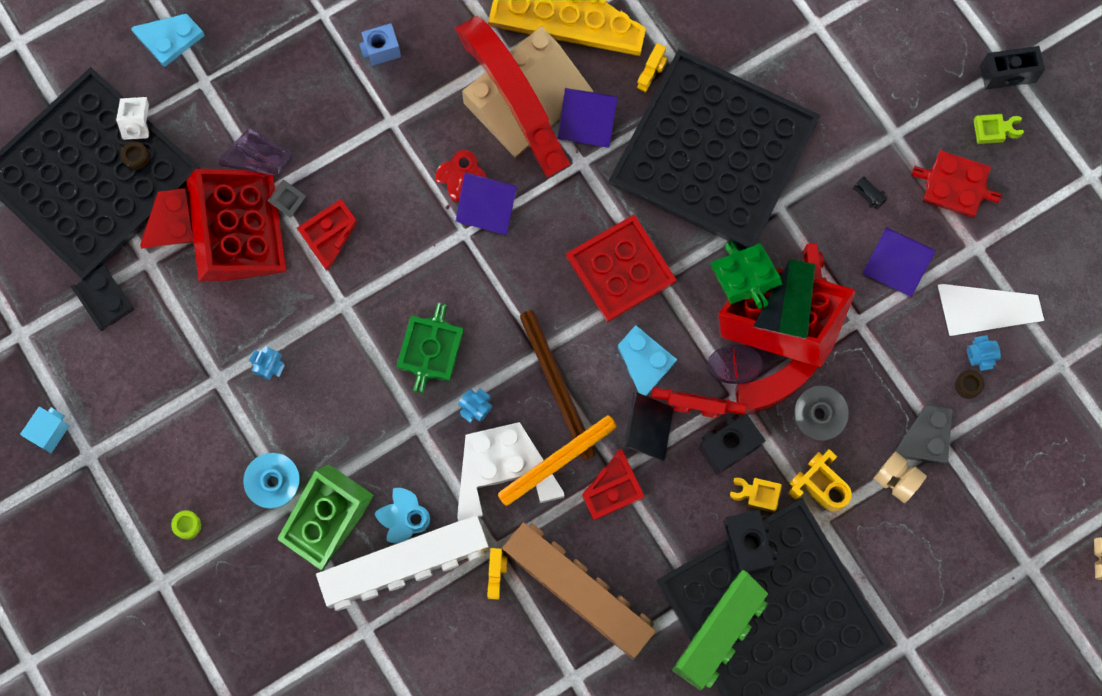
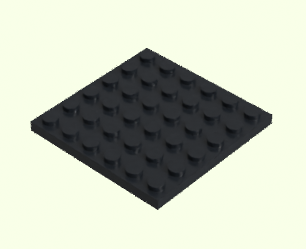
M678 49L613 171L609 184L746 249L757 244L820 115Z
M92 67L85 71L0 150V201L83 280L93 271L103 266L148 223L158 192L184 189L187 186L186 181L193 171L200 169L148 119L146 120L149 130L148 138L122 139L116 119L120 99L124 97ZM133 141L142 143L149 152L147 165L138 170L128 168L121 159L122 148L127 143Z
M803 498L766 518L769 526V532L766 533L769 544L773 543L777 560H774L772 568L750 573L749 575L768 593L764 599L768 604L759 617L753 615L748 623L752 628L743 641L739 638L735 641L732 648L736 651L726 665L721 662L716 669L719 676L714 683L721 696H807L892 647ZM751 535L745 536L744 543L746 547L757 549L758 540ZM728 540L656 580L690 641L694 639L737 576Z

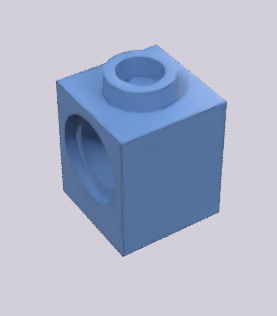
M391 23L361 32L364 41L359 43L363 58L369 57L371 66L401 57ZM377 43H383V44H385V45H384L383 47H381V48H374V47H373V46H374L375 44H377Z

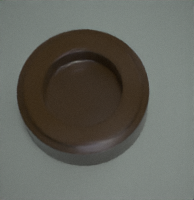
M133 141L127 143L122 148L121 159L128 168L138 170L147 165L149 152L142 143Z
M973 370L962 372L955 381L957 393L966 399L977 397L982 393L985 386L983 377Z

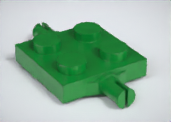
M730 241L731 246L729 243H726L725 249L729 255L710 263L712 271L730 304L744 299L753 298L759 309H763L762 304L765 308L768 305V301L763 294L772 288L782 285L763 246L759 243L739 251L734 242Z
M436 304L433 318L410 317L396 367L398 370L411 372L417 376L414 389L412 390L415 393H418L419 390V394H424L427 379H439L447 382L451 380L464 328L452 326L444 321L448 308L445 304Z

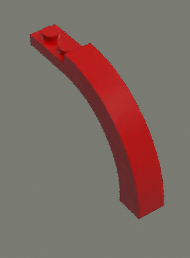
M478 16L455 27L454 29L465 50L480 63L501 93L544 175L549 177L569 166L570 163L548 122L550 119L519 65L493 29Z
M817 243L806 244L802 252L803 261L815 264L814 278L827 282L826 277H822L821 268L824 267L823 253L818 252ZM793 359L783 369L771 376L753 382L737 384L735 388L736 402L746 404L745 414L747 413L748 415L774 407L801 389L811 378L818 366Z

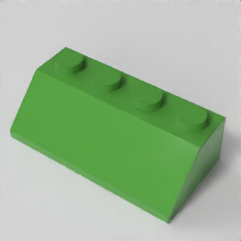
M742 570L736 576L672 669V671L698 690H702L705 686L709 689L719 676L716 669L720 663L723 662L726 665L736 651L732 648L738 638L743 641L752 628L748 623L753 615L759 617L768 604L764 601L768 593L747 572Z

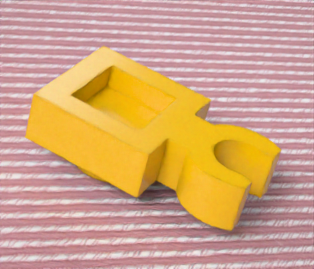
M656 43L645 65V69L638 79L637 89L647 92L657 72L662 73L668 61V58L665 57V46Z
M734 478V484L742 486L743 490L740 493L731 492L730 497L733 500L742 501L747 498L749 499L748 507L776 513L782 484L754 478L753 485H749L742 478Z
M499 548L490 549L488 599L499 600L501 573H507L508 556H502V549Z

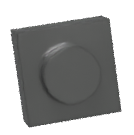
M282 180L268 199V202L291 218L306 196L287 181Z

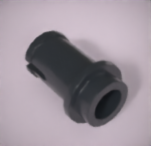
M865 176L857 182L858 185L853 187L854 191L858 192L870 203V208L874 207L877 210L887 200L885 191H879Z

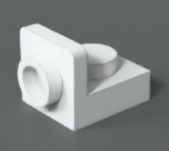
M147 97L120 99L116 120L122 139H143L149 137V130L146 124L149 108Z

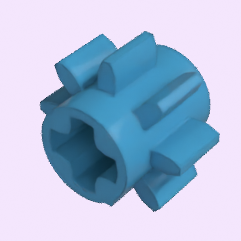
M988 335L975 337L974 341H972L973 345L967 347L970 364L972 366L979 365L980 371L993 369V366L996 365L995 361L1001 359L997 341H989Z
M265 346L260 352L254 350L249 359L251 365L254 366L251 371L266 380H270L273 375L279 377L285 367L283 362L280 361L282 355Z
M481 388L477 392L469 389L458 403L462 408L460 411L461 416L470 423L474 418L481 422L492 409V405L488 403L491 399L490 395Z

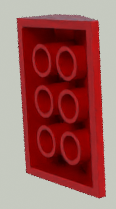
M195 169L186 182L198 281H230L285 272L286 265L278 209L268 202V199L275 191L273 171Z
M775 267L779 276H781L784 270ZM814 278L808 336L806 339L753 327L762 309L756 306L753 298L744 299L733 304L727 301L718 314L721 337L822 367L834 348L854 298L855 289ZM774 288L763 294L766 300H768Z

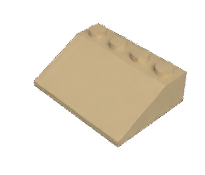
M542 26L510 51L550 119L548 122L551 127L555 126L561 119L565 88L593 92L561 46ZM487 72L483 73L462 91L464 104L515 158L529 147L515 117Z

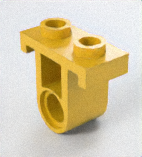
M830 449L824 455L818 452L808 463L812 468L805 475L800 471L789 483L793 488L788 494L795 501L804 493L800 490L802 488L818 504L830 512H837L843 509L850 502L852 496L851 489L847 483L824 463L826 462L830 465L837 458ZM829 491H838L842 497L841 502H833L829 497Z

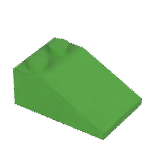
M330 464L314 471L277 539L322 571L361 519L374 495Z

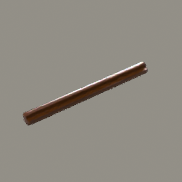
M528 310L520 315L521 322L572 438L575 439L586 431L535 313L533 310ZM593 446L589 447L580 454L581 459L585 461L593 458L595 450Z

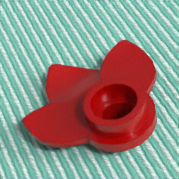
M461 150L455 153L452 160L442 163L436 172L435 181L443 184L447 183L448 193L454 202H459L465 172L487 178L486 173L478 167L476 156L468 150ZM463 158L469 160V165L466 168H462L459 165L460 160Z

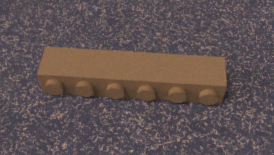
M523 522L502 547V552L634 660L656 632L652 628L654 623L641 613L638 617L630 610L632 605L619 595L615 598L608 592L610 587L598 577L593 580L587 575L588 569L576 559L571 562L564 556L566 551L554 541L550 544L543 539L544 533L532 523L528 526Z

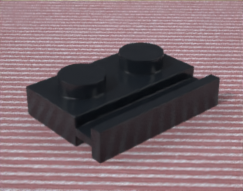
M105 265L93 271L85 280L81 279V282L70 286L101 332L108 325H113L135 310Z

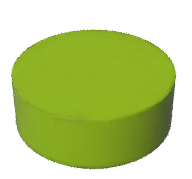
M181 511L173 517L171 528L179 538L185 540L192 539L201 530V520L191 511Z

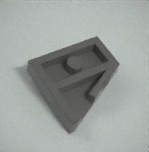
M925 405L895 451L905 459L946 465L949 457L953 409Z

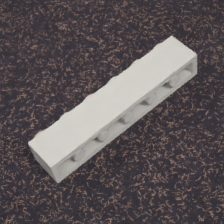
M475 515L316 573L326 606L339 611L352 605L351 601L362 598V601L378 596L377 591L389 588V591L405 586L404 581L415 578L416 581L432 576L431 571L440 568L443 571H448L459 566L458 561L468 558L471 562L485 556L484 552L488 551L489 547L478 516Z

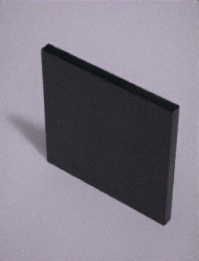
M634 392L624 446L665 461L674 408L641 393Z

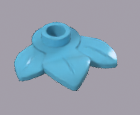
M403 488L393 489L394 504L384 506L375 512L377 520L383 526L389 528L386 538L387 542L394 544L409 540L413 534L424 532L430 524L428 511L424 507L419 506L414 493ZM415 515H419L422 518L421 522L417 525L411 522L412 517Z

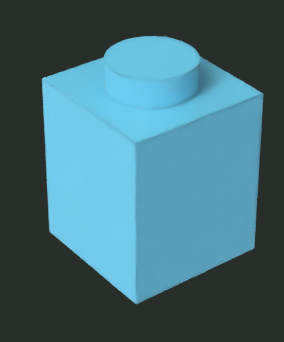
M38 407L20 435L47 452L52 453L70 425L63 421L65 415L52 407L48 411Z

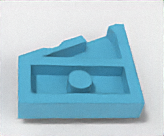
M187 14L131 28L134 35L164 67L205 36L203 31Z
M636 325L618 345V350L627 365V370L634 381L638 393L648 396L653 387L661 381L677 362L674 356Z

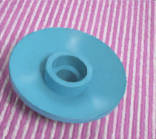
M266 453L258 456L249 464L244 474L243 484L245 492L252 502L260 507L272 509L281 507L293 499L299 488L300 476L296 465L288 457L279 453ZM271 478L278 479V484L275 487L269 486Z

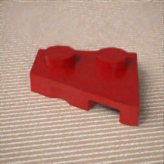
M185 188L158 192L140 244L141 249L193 242Z
M340 199L297 227V230L324 269L328 271L356 226L357 221L343 200Z
M622 449L615 453L611 461L601 470L597 478L582 494V498L593 521L638 502L645 497Z

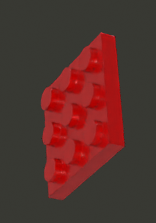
M635 214L566 253L567 260L607 323L677 282Z

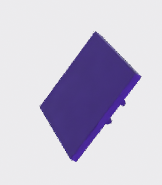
M565 88L558 139L609 148L618 97Z
M465 172L455 222L507 235L517 186Z
M886 227L862 274L912 297L936 250Z

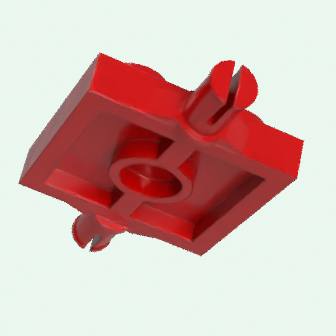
M941 150L938 152L935 163L930 170L915 165L911 176L926 180V192L922 202L971 218L976 216L979 204L983 199L998 204L1002 193L987 189V178L991 166Z
M653 387L651 398L666 400L669 402V405H675V411L690 413L692 409L702 410V416L718 418L719 414L724 415L728 412L745 415L746 404L733 402L729 399L724 400L680 392L673 389L667 390Z

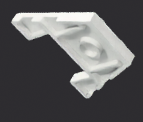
M520 422L466 435L458 521L475 515L478 518L483 517L477 492L478 488L516 480L544 461ZM553 474L536 485L540 503L564 498V492Z

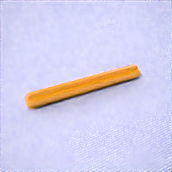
M609 415L605 416L500 491L498 497L502 503L508 506L615 430L617 425L613 418Z

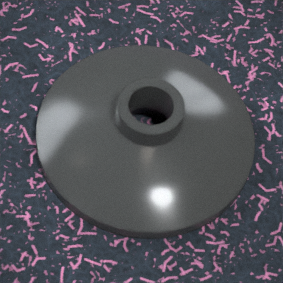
M819 385L808 388L798 397L794 406L796 425L804 435L814 440L825 441L835 438L844 430L848 422L849 410L844 397L837 390L828 386ZM816 409L822 411L823 416L821 419L815 417Z

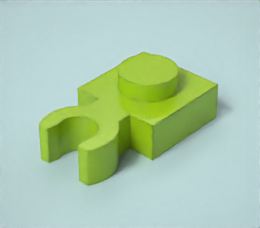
M1002 114L976 116L974 118L977 144L1002 143L1005 141L1006 135L1013 139L1020 138L1024 131L1015 130L1012 125L1019 124L1022 118L1020 116H1013L1008 121H1003Z

